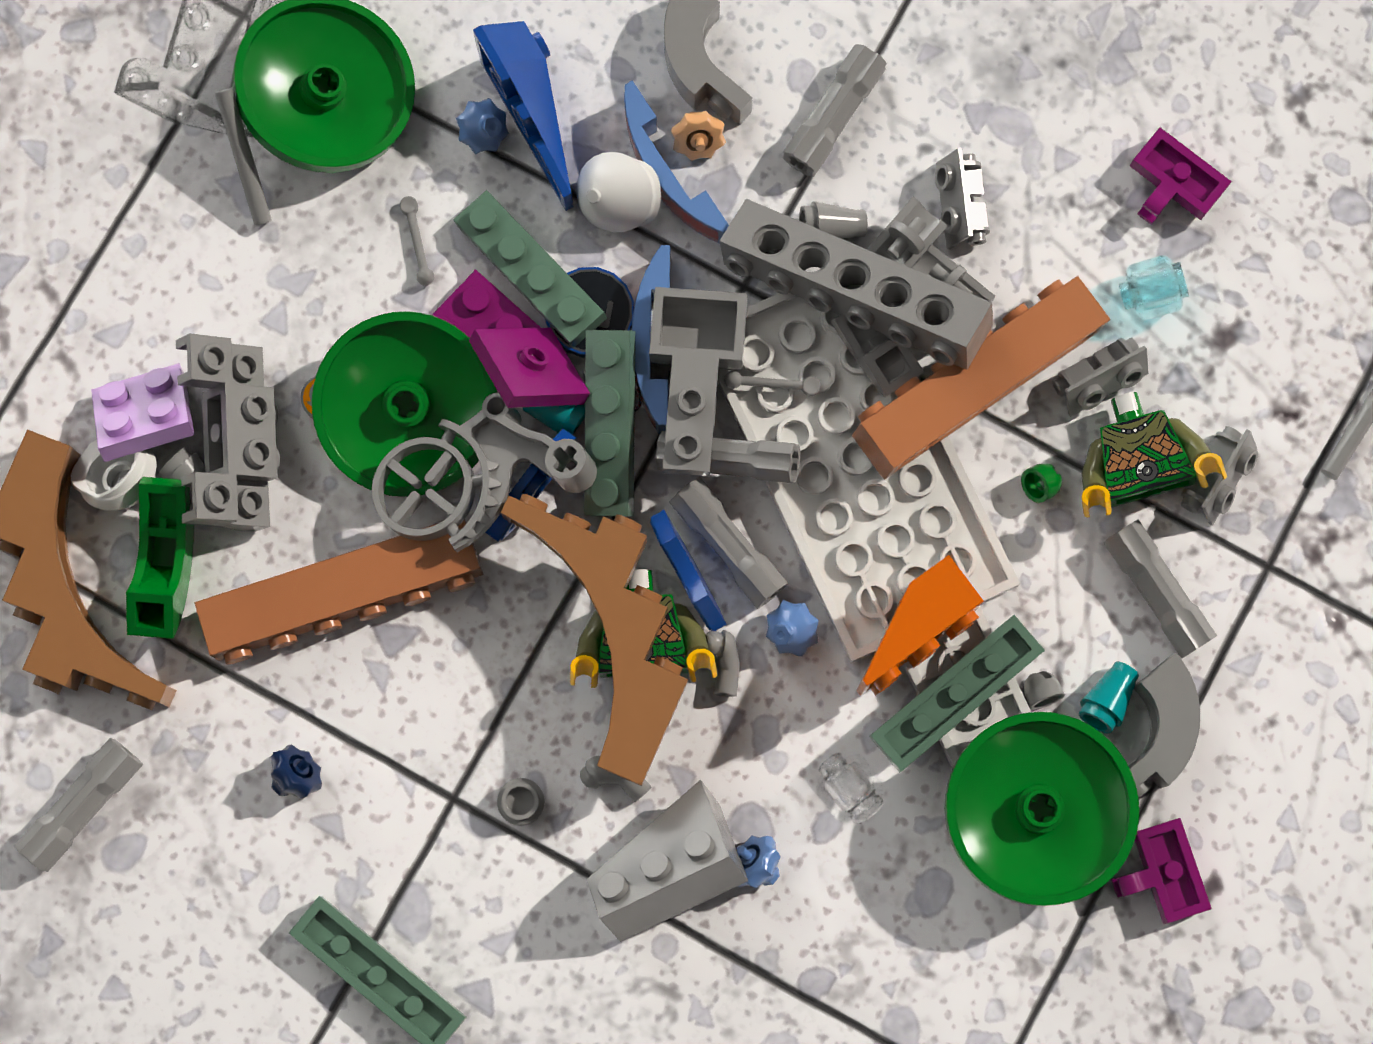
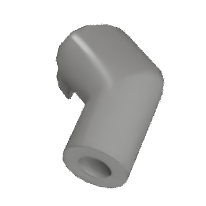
M711 630L705 636L709 651L717 656V676L715 677L713 694L735 697L737 696L740 669L735 637L726 630H722L721 633Z
M600 756L588 759L585 767L580 771V779L586 787L597 789L602 784H618L634 802H637L652 788L646 780L640 786L599 768L597 764Z

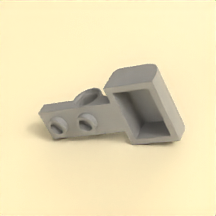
M655 287L649 349L650 363L672 364L663 473L710 476L719 368L742 370L747 293Z

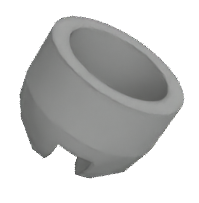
M1047 671L1030 674L1023 686L1024 696L1030 710L1047 707L1065 696L1059 681L1053 674Z

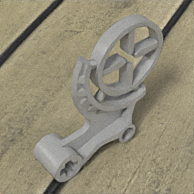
M493 393L483 401L482 410L459 426L451 421L441 419L439 427L445 431L441 440L421 437L405 441L393 448L383 458L375 472L372 483V500L379 517L397 534L417 541L433 540L449 534L451 537L448 539L456 552H459L480 538L498 518L510 492L513 471L519 463L526 461L532 463L570 493H580L592 486L596 479L597 468L593 459L579 442L573 439L554 441L546 434L520 426L522 419L517 409L507 408L500 394ZM455 436L472 446L479 459L482 474L474 475L466 458L451 445ZM435 449L444 451L442 456L425 475L424 479L430 486H436L452 465L458 461L464 477V488L460 502L457 507H454L433 489H428L425 493L426 496L449 516L442 522L429 528L411 529L403 527L423 502V498L416 491L411 492L390 517L384 501V490L388 476L391 471H394L411 486L419 489L422 486V482L399 464V462L406 456L421 450ZM572 461L576 467L570 471L566 468V465ZM482 486L477 508L467 524L460 530L458 526L464 521L473 505L476 487Z

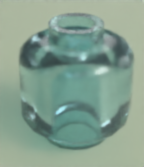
M1166 255L1129 265L1126 269L1127 281L1119 283L1125 309L1135 308L1137 316L1143 320L1177 312L1183 306V298L1189 297L1181 263L1173 264L1172 260Z

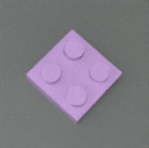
M180 363L165 368L153 369L145 374L121 381H113L104 386L91 389L98 450L104 462L194 435L187 386L178 385L177 376L184 373Z

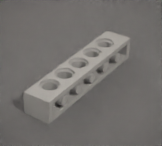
M749 199L744 201L719 241L724 265L736 275L741 277L752 276L766 282L772 290L785 295L791 293L805 299L809 305L819 311L828 312L830 310L839 315L844 314L854 326L864 330L871 328L888 335L899 346L918 348L929 353L934 360L943 365L952 366L954 364L967 370L993 326L992 302ZM771 250H779L776 254H765ZM811 267L820 268L819 270L814 272L805 271L806 269ZM852 284L861 285V287H859V288H857V289H846V288H845V287H847L848 285H852ZM890 302H901V303H903L902 305H900V306H898V307H888V306H886V304H888V303H890ZM934 319L945 321L939 325L927 324L928 321Z

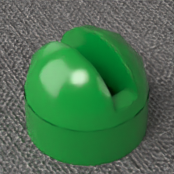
M1047 463L1036 464L1022 473L1021 485L1023 491L1033 502H1045L1060 491L1062 476L1056 473L1053 465ZM1041 481H1043V483H1044V486H1045L1044 488H1043V486L1040 484Z

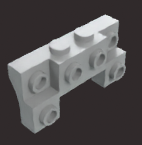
M189 333L175 340L176 349L187 350L188 372L177 376L178 385L209 388V390L202 392L205 472H192L181 477V486L192 487L193 510L182 514V524L212 525L238 531L254 532L270 527L268 481L278 478L277 470L280 464V454L276 448L275 425L278 420V409L274 403V388L264 387L263 347L232 344L231 338Z

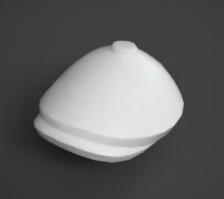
M606 152L594 156L583 166L577 179L576 195L583 215L594 226L609 232H626L654 220L660 208L661 187L658 175L647 163L623 153Z
M96 439L85 449L75 464L71 473V483L81 493L84 500L95 508L103 510L127 509L139 503V482L143 477L155 478L156 457L150 448L104 462L98 450Z

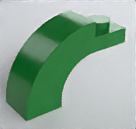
M143 477L139 482V547L133 579L126 591L127 635L174 639L180 625L191 575L194 524H182V514L190 511V487L181 486V480Z

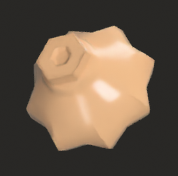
M707 111L685 113L681 121L673 126L671 130L674 137L673 150L685 154L690 161L699 158L711 159L715 151L726 143L723 136V121L712 117Z

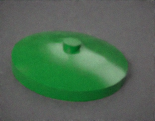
M285 0L274 5L260 15L249 27L239 45L233 66V92L241 118L249 132L266 150L277 158L295 167L309 171L324 173L345 172L363 167L385 154L398 140L410 118L414 105V71L409 55L400 38L379 16L350 0Z
M399 311L381 314L360 322L350 328L332 345L322 360L315 377L312 392V415L316 433L323 449L341 472L357 484L372 490L375 472L380 462L393 448L415 438L431 437L441 440L445 432L439 427L441 419L451 421L460 426L482 410L483 401L490 394L497 393V389L470 344V337L455 325L436 316L420 312ZM455 436L451 445L466 458L471 468H473L479 461L474 449L470 444ZM435 449L417 451L403 458L399 464L414 474L422 482V486L416 489L394 471H391L386 481L384 494L408 497L413 491L420 495H426L425 493L428 489H433L437 492L460 480L463 477V472L459 462L456 461L436 486H430L424 479L425 475L442 456L444 451Z
M1028 712L1005 718L991 725L975 737L963 750L951 771L947 783L944 806L945 822L951 844L958 858L968 872L984 887L1005 899L1017 903L1035 906L1070 903L1092 894L1104 886L1119 871L1126 861L1137 835L1139 798L1136 784L1127 762L1113 743L1101 732L1089 724L1067 715L1052 712Z

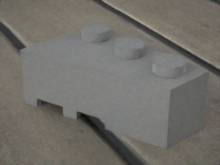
M699 780L586 880L599 919L622 942L747 882L748 878L721 807L704 783Z

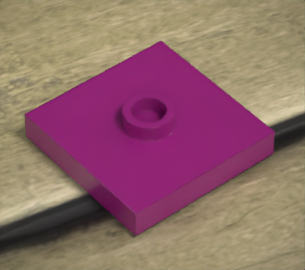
M551 328L475 329L469 339L470 344L507 408L584 405L590 395L589 390Z

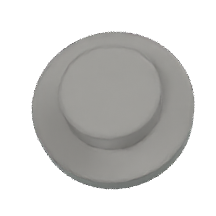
M516 778L510 780L501 788L497 797V806L501 816L514 825L523 826L534 822L539 818L544 809L543 792L535 782L529 779Z

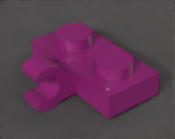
M1161 127L1158 128L1129 165L1157 187L1137 213L1150 225L1153 224L1171 199L1199 220H1202L1232 182Z
M1181 818L1137 831L1135 844L1144 869L1111 879L1117 898L1151 888L1163 924L1211 910L1212 907Z

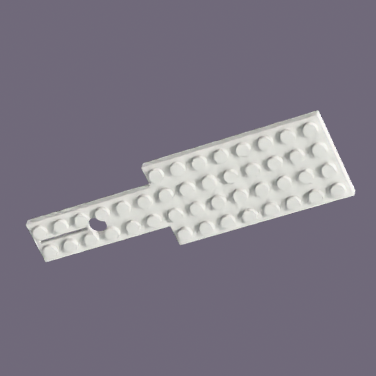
M852 284V285H848V286L845 287V288H846V289H857V288L861 287V285ZM778 293L747 307L742 370L719 368L718 384L745 441L757 442L764 440L799 444L801 458L799 475L796 482L765 481L850 662L853 663L875 653L910 582L948 555L957 564L984 602L1020 585L1018 577L949 436L884 480L852 437V434L861 423L858 416L878 401H881L885 407L898 397L894 392L884 397L857 363L830 322L840 316L839 314L830 310L828 312L819 311L809 305L805 299L791 293L786 295ZM730 371H737L741 376L804 381L808 377H816L820 381L821 387L815 396H807L802 390L747 385H740L738 388L732 389L726 386L724 378ZM980 606L975 611L979 618L973 622L974 624L953 640H950L947 634L939 638L937 641L941 646L936 649L934 654L915 668L909 662L903 665L917 696L992 633ZM1015 677L939 740L952 769L963 750L982 731L1005 718L1031 712Z

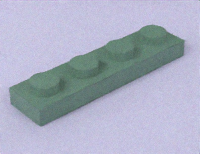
M487 190L453 219L457 227L572 348L586 337V330L596 329L607 319L604 311Z
M586 330L585 385L590 395L585 402V450L595 462L597 475L593 485L584 491V515L616 516L618 514L626 517L634 516L635 331Z
M1013 615L869 737L898 772L901 773L1045 651L1044 648L1019 619Z
M319 896L289 932L292 937L420 1044H446L467 1018V1016L323 896Z

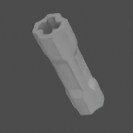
M855 44L837 70L835 79L807 121L798 128L784 149L782 158L791 167L807 176L814 177L852 115L862 100L870 94L886 70L885 66L887 63L878 53L870 50L865 45Z
M661 431L657 440L655 459L658 470H663L666 431ZM713 438L710 473L753 477L757 480L795 483L799 475L800 447L799 444L764 440L755 442Z
M700 476L684 486L669 501L686 524L693 531L702 535L728 566L735 583L757 609L772 600L789 584L765 555L756 551L729 519L722 502Z
M1139 519L1103 542L1121 570L1129 575L1161 623L1163 632L1181 658L1189 655L1217 636L1198 606L1190 601L1159 555L1158 547Z
M110 737L86 764L84 772L44 816L36 820L14 847L32 865L43 872H48L72 846L74 838L112 795L119 792L142 767L143 763L121 743Z

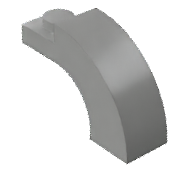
M669 0L664 20V53L667 69L674 86L682 98L694 110L705 98H708L707 103L709 107L719 117L725 120L730 117L741 125L751 114L753 97L711 62L704 47V41L709 30L719 20L720 1Z
M1177 653L1166 658L1138 682L1134 688L1144 701L1151 722L1150 736L1145 749L1129 765L1136 784L1138 798L1151 788V785L1147 782L1149 777L1160 789L1169 786L1186 767L1197 743L1200 729L1199 697L1192 676Z

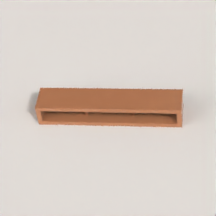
M1076 276L1065 285L1060 279L1056 280L1037 295L1041 300L1028 309L1025 303L1009 312L1002 319L1006 325L994 333L990 330L967 370L954 364L947 366L936 362L931 366L934 374L922 382L917 376L913 377L894 392L898 397L885 407L881 401H878L858 416L861 423L852 434V437L884 480L1096 335L1111 320L1079 276Z
M465 519L458 526L460 530L467 524ZM449 534L426 541L411 540L403 536H397L194 602L209 654L218 661L224 659L227 665L239 663L253 657L252 650L269 645L271 650L285 648L297 643L296 636L314 630L315 635L328 634L341 629V621L359 616L360 621L371 620L386 614V606L402 601L406 607L417 605L430 600V592L448 587L449 592L469 588L476 584L474 578L484 575L474 543L456 552L448 540L451 538Z

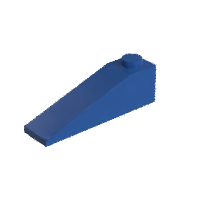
M524 21L476 27L473 29L483 68L565 211L573 208L572 193L546 58L551 56L543 37L539 32L531 34Z

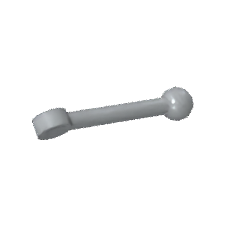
M406 196L400 201V209L407 216L419 267L417 281L423 286H428L434 280V273L428 269L417 223L418 203L415 198Z
M730 371L724 378L726 386L732 389L738 388L740 385L802 390L807 396H815L821 387L820 381L816 377H808L804 381L741 376L737 371Z

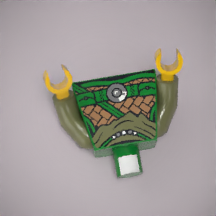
M1137 392L1119 395L1111 399L1117 423L1101 427V438L1092 442L1088 449L1081 473L1083 514L1086 518H1089V509L1093 506L1101 505L1106 509V516L1110 515L1112 512L1111 508L1194 485L1196 474L1200 486L1207 488L1209 486L1206 476L1209 473L1217 472L1222 475L1223 480L1227 478L1222 459L1219 455L1212 453L1204 440L1180 419H1168L1164 410L1144 415Z
M634 570L626 589L634 592L636 586L639 585L653 591L652 570ZM671 594L661 595L660 604L668 607V612L646 661L654 664L657 656L671 661L683 668L681 674L689 673L691 682H697L695 672L701 668L710 669L712 677L715 678L717 676L715 657L709 651L704 630L687 606L674 603ZM594 611L579 637L576 658L572 660L570 665V684L572 686H575V679L580 675L591 677V688L597 687L598 674L600 678L613 677L611 652L603 623L597 611Z

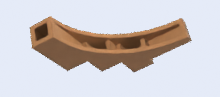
M27 429L0 490V551L19 558L22 550H24L2 601L16 607L13 613L15 617L38 626L42 618H44L22 670L36 675L33 682L34 685L60 694L63 686L77 691L85 674L86 678L83 684L110 694L113 686L129 691L126 701L153 711L156 702L170 707L177 690L144 674L118 653L94 624L78 593L68 558L66 518L72 484L71 473L81 454L67 444Z
M522 494L520 500L508 495L501 511L502 517L538 538L566 563L586 589L603 623L611 652L614 694L609 731L597 766L642 786L688 683L687 678L680 676L683 669L681 666L658 656L654 664L646 661L668 612V607L660 604L662 596L639 585L636 586L634 592L626 589L646 546L647 535L640 533L641 524L618 514L614 521L603 516L595 534L589 531L591 523L578 516L565 513L563 519L547 513L548 504L537 498Z

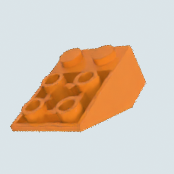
M950 555L910 582L856 690L860 696L869 689H871L875 696L902 675L898 668L906 662H909L915 668L934 654L936 649L941 646L937 641L939 638L947 634L950 640H953L974 624L973 622L979 618L975 611L984 600Z

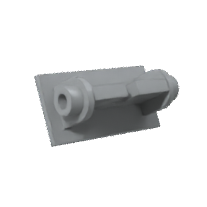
M957 148L936 163L937 169L935 172V184L940 192L942 208L940 220L947 225V228L943 231L945 233L947 249H952L968 239V244L972 246L986 243V235L990 233L986 204L970 201V197H981L984 195L981 162L976 161L975 154H963L962 148Z
M1132 337L1127 340L1120 338L1093 354L1094 360L1100 366L1099 368L1094 370L1085 358L1058 372V378L1053 380L1052 384L1060 397L1066 394L1069 416L1071 417L1082 410H1090L1096 407L1105 397L1122 388H1130L1136 385L1143 376L1149 374L1147 348L1145 345L1139 348Z
M1226 426L1223 432L1218 431L1208 447L1212 453L1221 457L1227 474L1226 479L1223 480L1220 473H1209L1206 476L1209 487L1202 488L1196 474L1195 484L1185 487L1181 493V496L1184 498L1181 506L1192 513H1197L1199 508H1202L1208 523L1212 526L1220 513L1225 514L1230 509L1236 494L1235 487L1242 475H1248L1256 464L1258 458L1257 446L1251 431L1246 429L1242 436L1238 430Z

